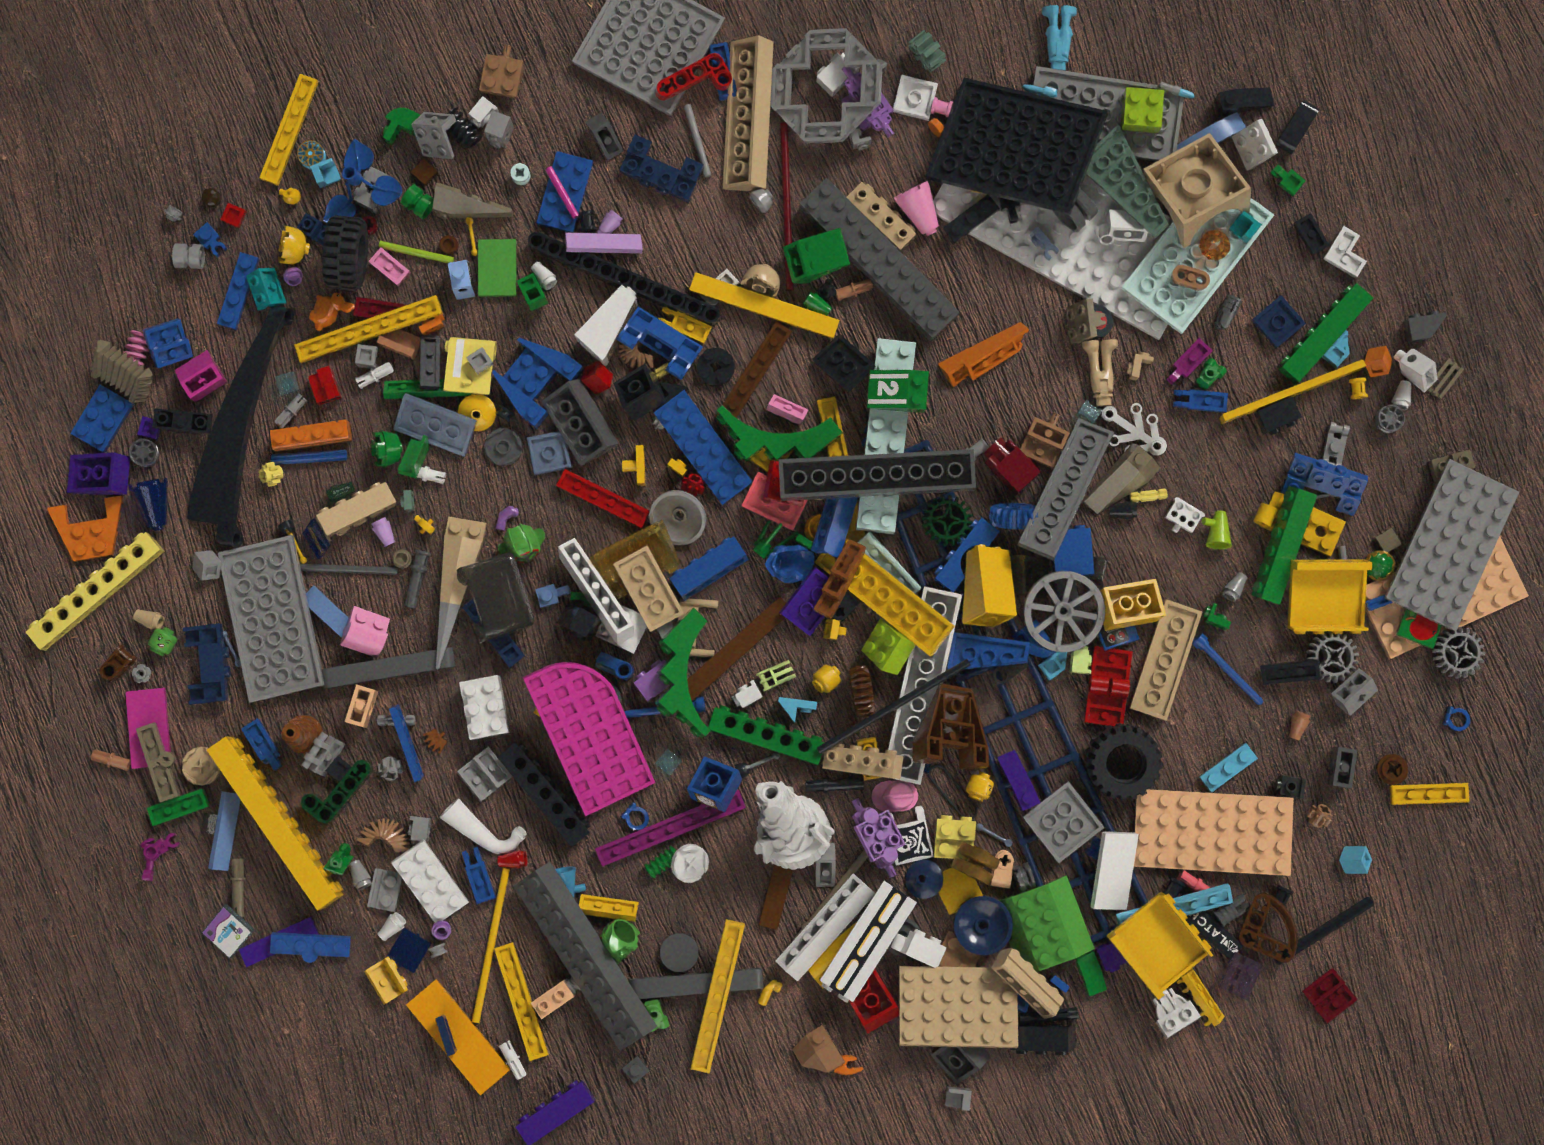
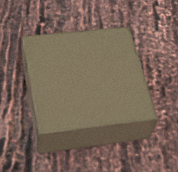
M1392 528L1374 538L1381 551L1389 552L1401 545Z

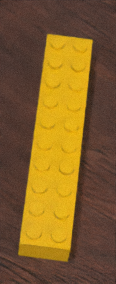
M225 736L208 748L207 752L317 911L325 909L343 896L341 892L343 890L342 886L338 881L334 882L330 876L332 875L330 871L324 869L325 865L323 866L319 860L321 859L320 854L316 849H311L308 844L310 840L304 833H300L297 828L299 827L297 821L293 817L290 818L286 813L288 811L286 805L282 801L279 802L277 800L275 789L271 785L268 786L264 781L266 779L265 775L260 769L257 771L253 765L255 763L254 759L250 754L246 755L242 749L244 745L240 739Z

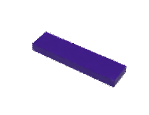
M312 917L278 931V933L319 935ZM271 935L239 949L246 967L275 955L270 953Z

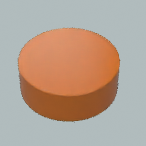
M933 118L928 122V126L935 136L941 137L944 126L938 119Z

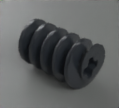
M458 107L447 113L454 114L456 122L447 131L451 133L453 138H456V142L461 144L462 149L472 148L482 139L483 135L476 136L478 130H470L473 124L466 125L468 118L461 119L463 112L456 113Z

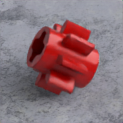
M689 474L688 478L683 477L680 489L696 497L697 493L702 495L705 482L702 481L699 475Z

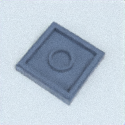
M560 431L527 437L534 475L572 468L568 445Z

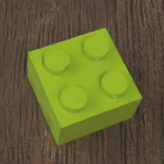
M1126 87L1122 99L1121 131L1159 133L1162 128L1164 90Z
M880 618L861 651L881 671L898 675L914 649L915 644L885 619Z

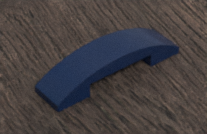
M478 595L462 607L509 668L525 657L511 636Z

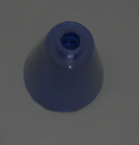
M167 477L163 478L164 482H160L159 479L137 482V487H133V484L128 485L147 528H152V531L164 529L163 526L167 525Z

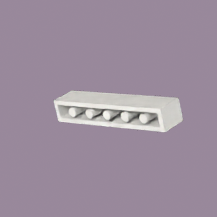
M573 538L558 546L560 560L616 644L619 645L634 636L633 623L577 540Z
M853 873L778 957L776 962L790 976L799 981L870 901L875 892Z

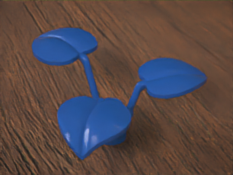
M353 139L348 147L344 159L345 168L342 171V176L346 180L345 185L347 186L349 199L345 195L334 196L326 207L323 219L325 223L335 215L354 217L356 207L351 203L353 197L350 185L357 186L363 182L374 189L371 193V198L379 206L392 204L402 194L400 183L391 176H380L376 180V186L362 177L361 170L370 168L374 155L370 148L356 139Z

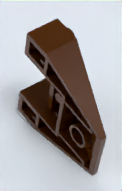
M939 684L914 738L913 762L931 764L943 760L944 747L959 750V769L977 771L989 767V748L972 689Z

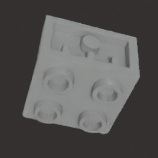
M423 112L412 123L424 157L454 158L446 133L450 126L456 122L454 114Z

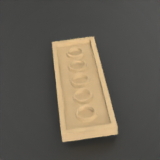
M1165 599L1163 606L1166 616L1157 622L1129 709L1167 721L1202 611Z

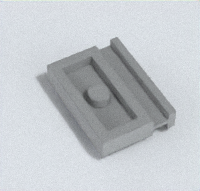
M375 868L367 907L396 912L402 884V877L398 872Z

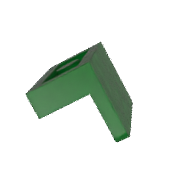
M423 435L421 441L410 440L398 467V474L417 478L430 448L428 436Z

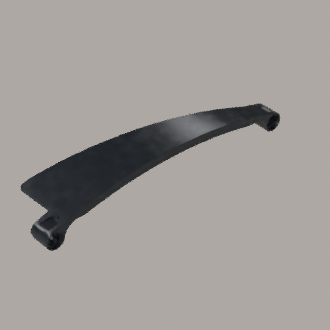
M273 306L269 310L260 332L249 348L228 389L210 432L197 471L188 506L187 518L191 521L217 524V541L223 546L238 548L243 543V534L237 527L236 519L239 510L242 474L249 434L260 390L277 344L279 332L285 325H290L294 321V311L291 308Z

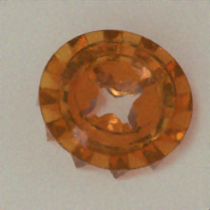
M1211 230L1202 236L1199 248L1202 255L1208 260L1217 261L1228 254L1230 241L1223 232ZM1220 241L1217 247L1218 250H1216L1215 248L1209 250L1210 246L1212 245L1211 242L1218 243Z

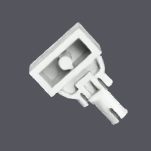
M1172 988L1163 991L1164 996L1159 999V1002L1156 998L1152 1000L1156 1006V1016L1158 1018L1156 1024L1166 1039L1201 1017L1190 1000L1186 1001L1182 996L1175 994Z

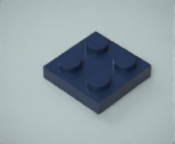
M1282 295L1251 320L1275 349L1306 324Z

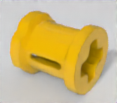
M1366 378L1349 380L1352 388L1351 399L1368 397L1365 390Z

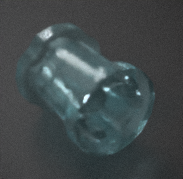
M1086 400L1078 414L1084 415L1093 424L1102 412V409H1097Z

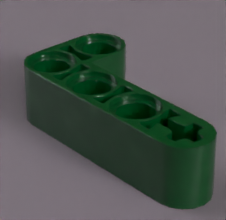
M367 760L357 761L325 800L317 794H306L301 799L302 808L321 823L333 822L373 772V765ZM360 765H366L365 769L367 771L359 774L361 771ZM349 779L355 781V787L351 790L346 785ZM337 794H341L343 797L340 805L334 801V797ZM310 797L315 799V806L313 808L307 805V800ZM325 809H328L331 814L328 820L322 817V812Z

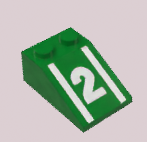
M870 370L867 409L925 413L929 371Z

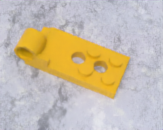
M1274 491L1269 505L1265 503L1260 504L1253 522L1272 531L1278 518V511L1281 509L1284 500V494ZM1313 507L1301 545L1331 557L1346 521ZM1318 526L1323 527L1325 530L1323 537H1319L1315 533Z

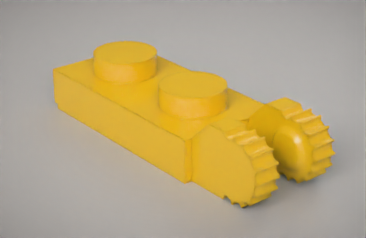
M666 307L662 308L661 311L664 314L670 315L674 319L672 323L658 317L659 320L686 337L703 345L705 344L712 326L679 311L676 312Z

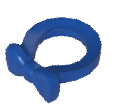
M1448 706L1442 724L1448 725L1454 731H1462L1469 726L1470 716L1464 709H1454V707ZM1461 712L1465 716V724L1462 727L1454 726L1450 720L1451 714Z
M634 802L621 815V818L625 819L627 825L633 830H641L649 822L646 810L637 807ZM632 810L640 811L644 814L645 819L641 825L635 826L630 822L629 813Z

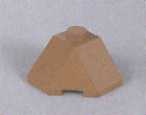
M823 1025L805 1035L792 1049L802 1067L830 1073L845 1063Z

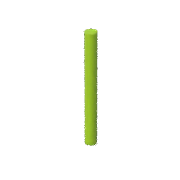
M384 241L379 242V248L381 247L385 250L443 263L454 262V257Z

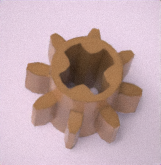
M1319 804L1317 807L1312 805L1308 811L1307 817L1309 822L1316 828H1321L1323 825L1328 827L1332 821L1333 815H1331V810L1324 804Z

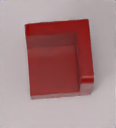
M600 361L584 367L581 381L594 394H599L611 387L613 374Z

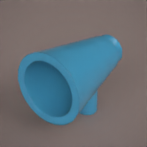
M568 866L555 869L573 897L575 893L586 891L585 884L575 885L576 867Z

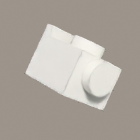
M482 96L468 113L471 118L470 122L478 129L480 127L483 128L485 124L487 125L492 110L499 112V110Z
M754 680L750 681L751 686L743 685L737 689L738 693L732 696L737 707L741 705L743 709L763 698Z

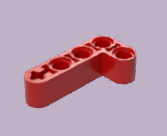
M712 53L662 79L656 86L655 94L658 99L665 101L709 77L716 89L724 91L729 88L732 82V75L722 57L717 53ZM709 61H717L718 67H711ZM699 69L702 75L695 76L692 70ZM721 76L725 77L728 83L721 84L718 78ZM679 77L683 78L686 83L679 85L676 79ZM662 87H663L664 89H667L668 87H670V88L668 89L667 93H665V91H662V92H661V88H662Z

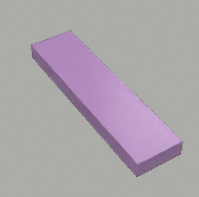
M565 233L566 252L642 254L643 250L641 234Z

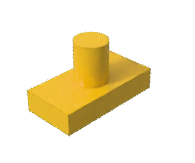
M636 445V460L622 461L623 472H637L638 486H646L643 445Z

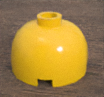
M284 226L285 231H282L279 244V252H282V256L278 257V263H299L303 259L304 254L308 255L310 244L306 243V236L301 230Z

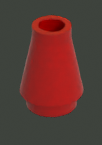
M517 850L498 856L499 867L522 869L528 863L526 851Z

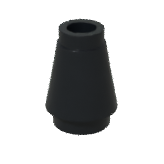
M1128 501L1110 506V517L1131 520L1137 518V503Z

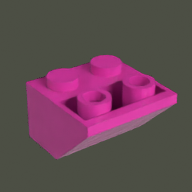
M208 350L175 370L180 384L188 397L194 402L199 401L227 383L226 378Z

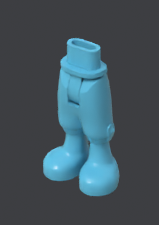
M1068 5L1061 6L1062 22L1059 30V6H1045L1042 8V15L1049 19V27H1047L1045 32L1047 36L1048 62L1051 63V69L1066 71L1071 37L1073 35L1072 28L1069 25L1071 18L1077 14V8Z

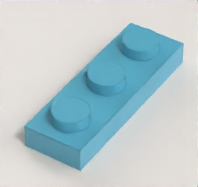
M1244 743L1199 776L1209 792L1212 793L1258 758L1248 744Z

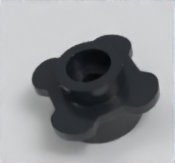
M826 279L825 283H821L818 286V295L825 301H829L830 297H834L837 294L831 279Z

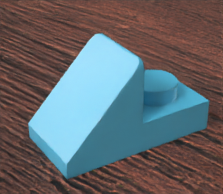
M783 697L778 699V702L794 723L797 708H801L800 712L812 713V710L817 708V702Z

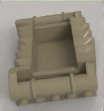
M98 340L94 348L92 366L90 367L92 370L91 377L95 379L101 376V382L105 380V383L110 381V386L115 384V390L120 388V393L124 392V397L129 395V402L132 404L145 402L149 395L150 384L152 383L153 374L149 368L143 370L144 364L138 366V360L133 362V356L127 358V352L121 354V348L116 351V346L111 348L110 342Z

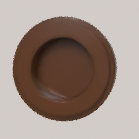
M447 235L440 240L439 247L445 255H453L458 251L459 243L455 237Z

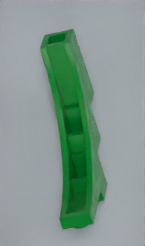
M723 405L716 411V419L722 426L726 425L728 427V433L734 441L738 440L734 445L736 449L734 453L740 460L744 459L745 462L762 449L766 450L764 454L769 460L779 461V459H782L793 449L795 450L794 455L797 458H814L843 433L831 417L820 425L808 430L788 434L761 431L746 425L734 417Z
M692 608L658 642L661 645L662 651L672 656L656 672L659 675V680L665 685L669 684L670 687L655 701V704L658 706L657 710L662 715L671 716L676 713V718L681 723H686L694 736L705 737L710 730L700 719L693 706L688 689L687 668L692 645L698 633L707 623V620L695 608Z

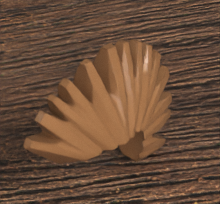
M638 342L633 350L624 344L619 345V348H621L619 353H622L620 357H623L622 360L625 361V364L631 362L630 367L634 368L636 363L638 367L648 363L650 368H653V356L641 352L642 343Z
M383 818L382 823L378 819V828L373 822H370L373 830L364 827L363 829L366 832L361 831L360 833L366 838H357V841L367 847L376 839H381L391 846L395 852H406L409 848L405 846L410 845V842H405L409 840V838H405L407 833L400 835L404 828L402 827L395 832L399 823L396 822L394 824V820H392L389 824L390 819H387L385 823V818Z

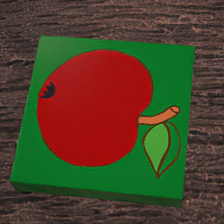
M1405 608L1395 635L1433 649L1442 625Z

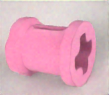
M934 97L931 114L938 113L946 115V118H948L953 107V101L945 102Z

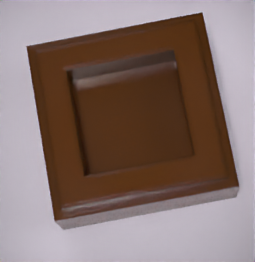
M423 159L411 173L426 186L438 174V171Z

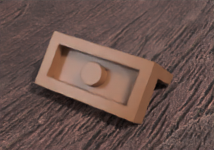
M400 329L384 334L383 337L379 335L377 340L379 346L415 360L420 349V337Z

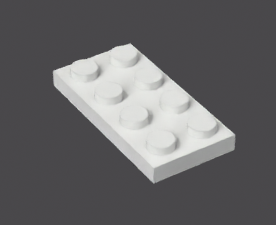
M424 839L391 861L394 868L434 922L443 921L469 903Z

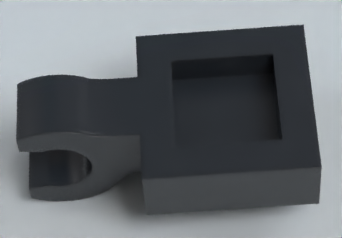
M998 197L1001 212L1007 211L1009 223H1017L1018 215L1016 208H1020V202Z

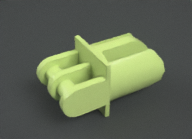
M789 660L756 674L761 680L759 683L764 687L763 692L796 678V675L792 674L779 681L776 679L793 671L792 667L775 674L773 672L790 664ZM770 671L771 677L766 678L764 673ZM773 679L775 684L769 686L767 681Z

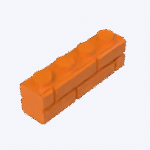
M346 419L338 420V422L331 421L270 430L272 449L276 452L352 441L350 422Z

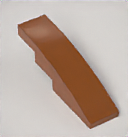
M851 539L848 540L830 570L831 575L822 588L823 594L813 608L815 612L832 619L860 565L866 550L865 546Z

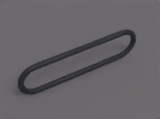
M939 764L931 766L928 770L930 781L960 816L965 817L931 777V770L933 768H941L974 806L975 814L972 816L973 820L978 814L976 804L968 797L945 767Z

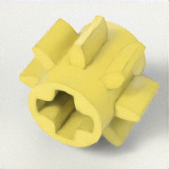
M269 462L261 466L259 478L263 483H267L268 487L281 482L283 470L279 465L275 466L274 462Z

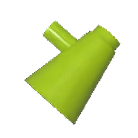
M1215 511L1213 519L1204 517L1202 524L1210 526L1206 546L1219 550L1231 548L1232 543L1226 512Z

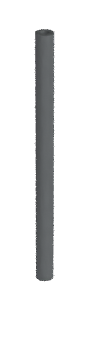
M300 564L301 571L398 575V567Z

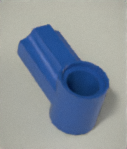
M601 652L596 660V668L623 680H629L634 675V668L631 664L604 652ZM623 666L629 667V673L626 676L620 674V669Z

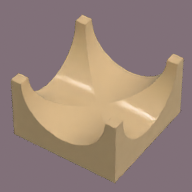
M1210 133L1143 169L1144 176L1153 194L1159 198L1169 212L1178 231L1180 244L1183 248L1191 245V240L1198 229L1217 214L1230 209H1239L1241 213L1243 211L1246 213L1250 212L1251 187Z

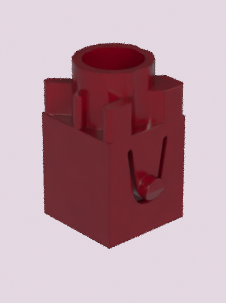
M1000 437L983 453L987 458L985 464L1015 496L1041 472L1033 464L1032 459L1027 457L1010 439L1005 442Z

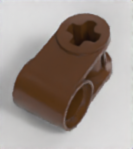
M123 644L118 646L104 664L101 665L99 670L101 677L109 681H116L134 664L137 657L127 652ZM113 667L114 674L108 677L107 669Z

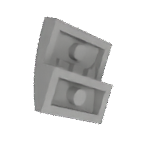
M489 747L457 771L459 777L480 803L512 778V775Z

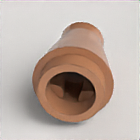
M1295 710L1291 718L1289 737L1300 740L1311 721L1309 720V714Z

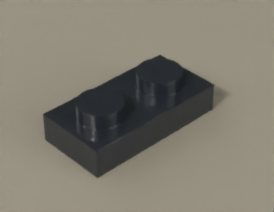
M1311 213L1293 223L1311 256L1330 246Z

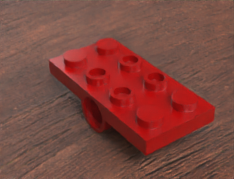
M1093 647L1084 723L1111 725L1112 727L1116 726V724L1124 723L1126 700L1130 690L1129 677L1133 651L1113 648L1104 651L1103 647Z

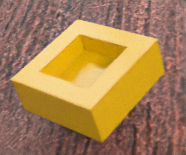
M672 458L667 464L670 469L682 478L688 473L687 469H685L687 465L679 459L675 461Z

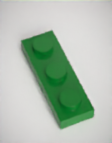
M204 788L148 807L147 811L152 826H157L210 806Z

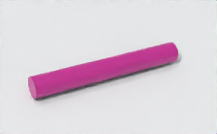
M552 166L546 168L545 171L573 219L577 218L579 214Z

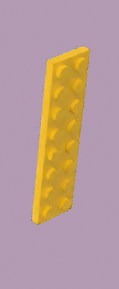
M846 538V540H845L844 547H845L846 543L848 542V539H847V538ZM821 553L814 563L831 575L830 570L837 558L827 553ZM864 553L848 590L932 657L955 625Z

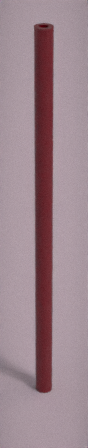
M782 122L780 123L784 245L786 246L792 243L788 124ZM785 257L786 291H793L794 284L792 283Z

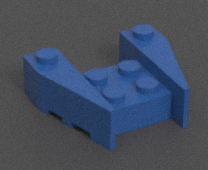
M518 338L519 344L525 350L503 377L494 370L492 373L520 416L534 428L538 429L549 414L535 402L557 374L566 381L577 380L584 369L582 365L565 353Z

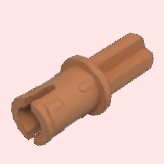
M870 279L854 284L851 282L846 287L835 289L837 292L836 297L838 301L852 296L857 297V294L872 290L873 284Z
M95 749L91 754V760L106 764L109 768L112 766L128 771L131 765V759L116 756L113 752L110 754Z

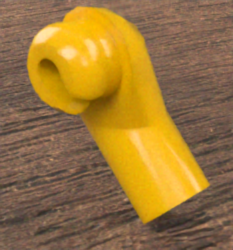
M771 980L763 988L758 1003L766 1006L772 991L780 992L782 983L777 982V980Z

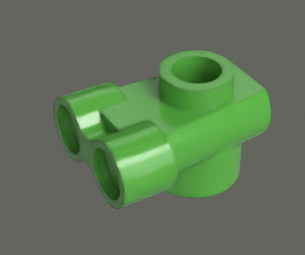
M655 998L647 1000L644 1004L645 1008L657 1025L651 1032L658 1028L665 1029L669 1027L668 1017L663 1014L660 1001Z

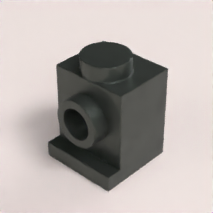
M1279 775V779L1275 781L1276 795L1304 798L1306 779ZM1289 783L1293 784V790L1288 789Z

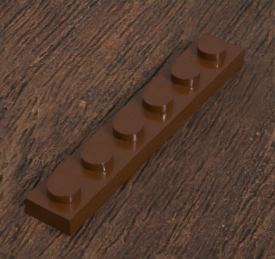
M777 321L722 404L736 418L792 334L791 330Z

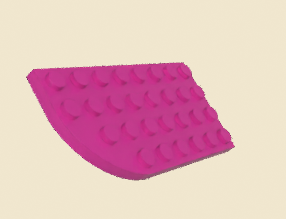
M561 662L548 665L522 677L585 816L655 783L618 696L611 683L603 675L586 665Z

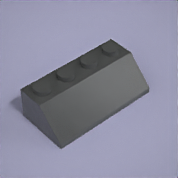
M580 379L568 381L542 401L580 466L602 456L619 444Z

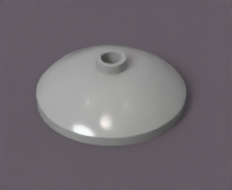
M672 490L656 498L650 508L649 520L653 531L663 541L673 545H687L697 540L703 533L706 526V513L696 497L684 491ZM678 511H682L684 515H679Z

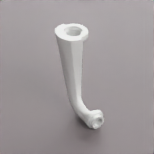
M459 798L451 803L439 816L440 819L495 854H508L514 851L527 835L526 831L518 826L512 830L509 839L498 840Z

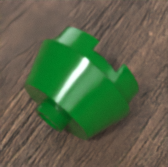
M384 430L373 432L372 435L375 437V440H371V453L377 460L374 462V465L385 468L399 462L402 453V443L399 441L398 435Z

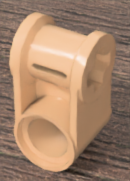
M1000 850L996 853L995 857L1000 859L1006 855L1009 861H1005L1004 864L1000 861L997 869L992 870L993 878L990 886L1010 889L1014 858L1007 850Z

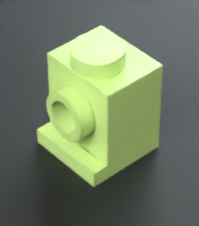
M1087 646L1071 652L1069 673L1091 674L1088 666H1091L1092 655H1089Z

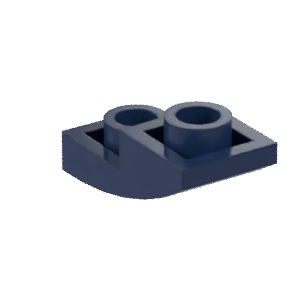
M306 213L297 229L323 246L327 226Z

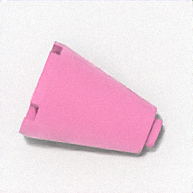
M928 181L894 197L895 202L921 234L926 233L929 236L937 232L936 228L939 224Z

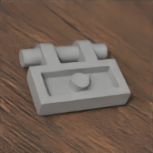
M321 732L319 737L314 739V745L309 753L306 752L305 760L301 766L326 777L327 772L325 770L336 756L340 754L345 743L330 735L328 737L326 733Z

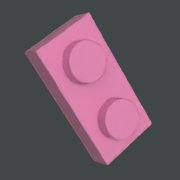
M381 247L369 260L371 265L398 287L411 273Z
M775 394L766 409L799 425L802 424L808 412V409Z

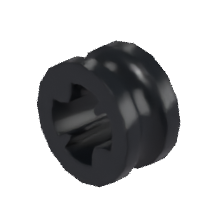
M500 405V410L496 411V414L510 423V417H514L515 414Z

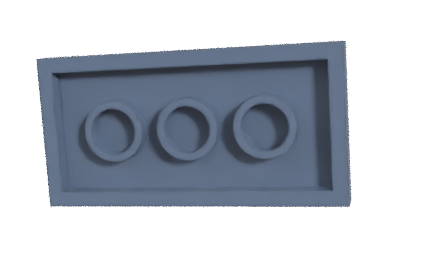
M406 393L403 396L393 430L419 440L422 439L423 435L428 436L429 444L465 457L477 420Z

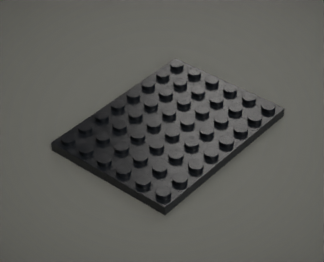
M963 78L926 173V179L1071 215L1107 119L1108 111Z

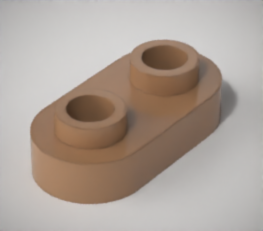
M1186 265L1176 266L1171 273V278L1175 284L1197 291L1204 290L1210 283V277L1207 272ZM1178 273H1182L1184 278L1180 279ZM1196 279H1201L1202 284H1198L1196 282Z

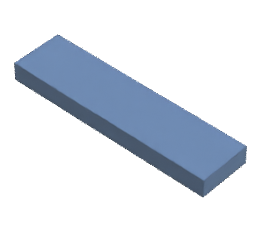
M224 791L221 793L208 869L228 871L241 801L236 793Z

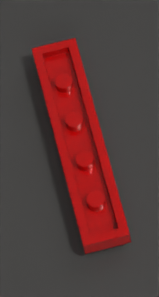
M564 469L556 485L558 488L641 529L649 516V510Z

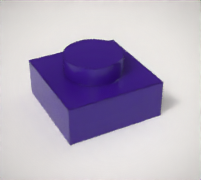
M142 416L137 434L158 440L161 429L152 427V418Z

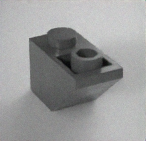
M1432 311L1427 313V316H1421L1420 314L1410 315L1403 322L1407 344L1429 340L1446 318V313L1439 314V311Z

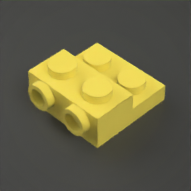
M941 815V819H936L934 858L954 859L959 857L967 860L968 858L961 855L958 850L962 842L974 846L976 821H972V817L960 816V820H952L953 816Z

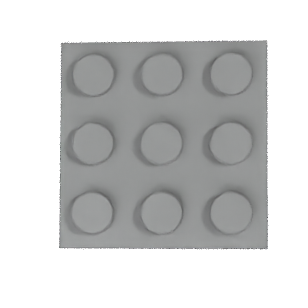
M1069 781L1022 816L1057 863L1063 861L1104 829V826Z

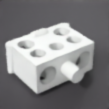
M1176 497L1173 499L1174 502L1164 518L1175 524L1172 528L1173 532L1178 533L1179 529L1182 528L1192 533L1205 514ZM1172 511H1175V512H1176V516H1175V517H1173V516L1171 515V512H1172ZM1180 516L1184 517L1183 522L1180 521ZM1189 521L1192 522L1191 527L1188 526Z

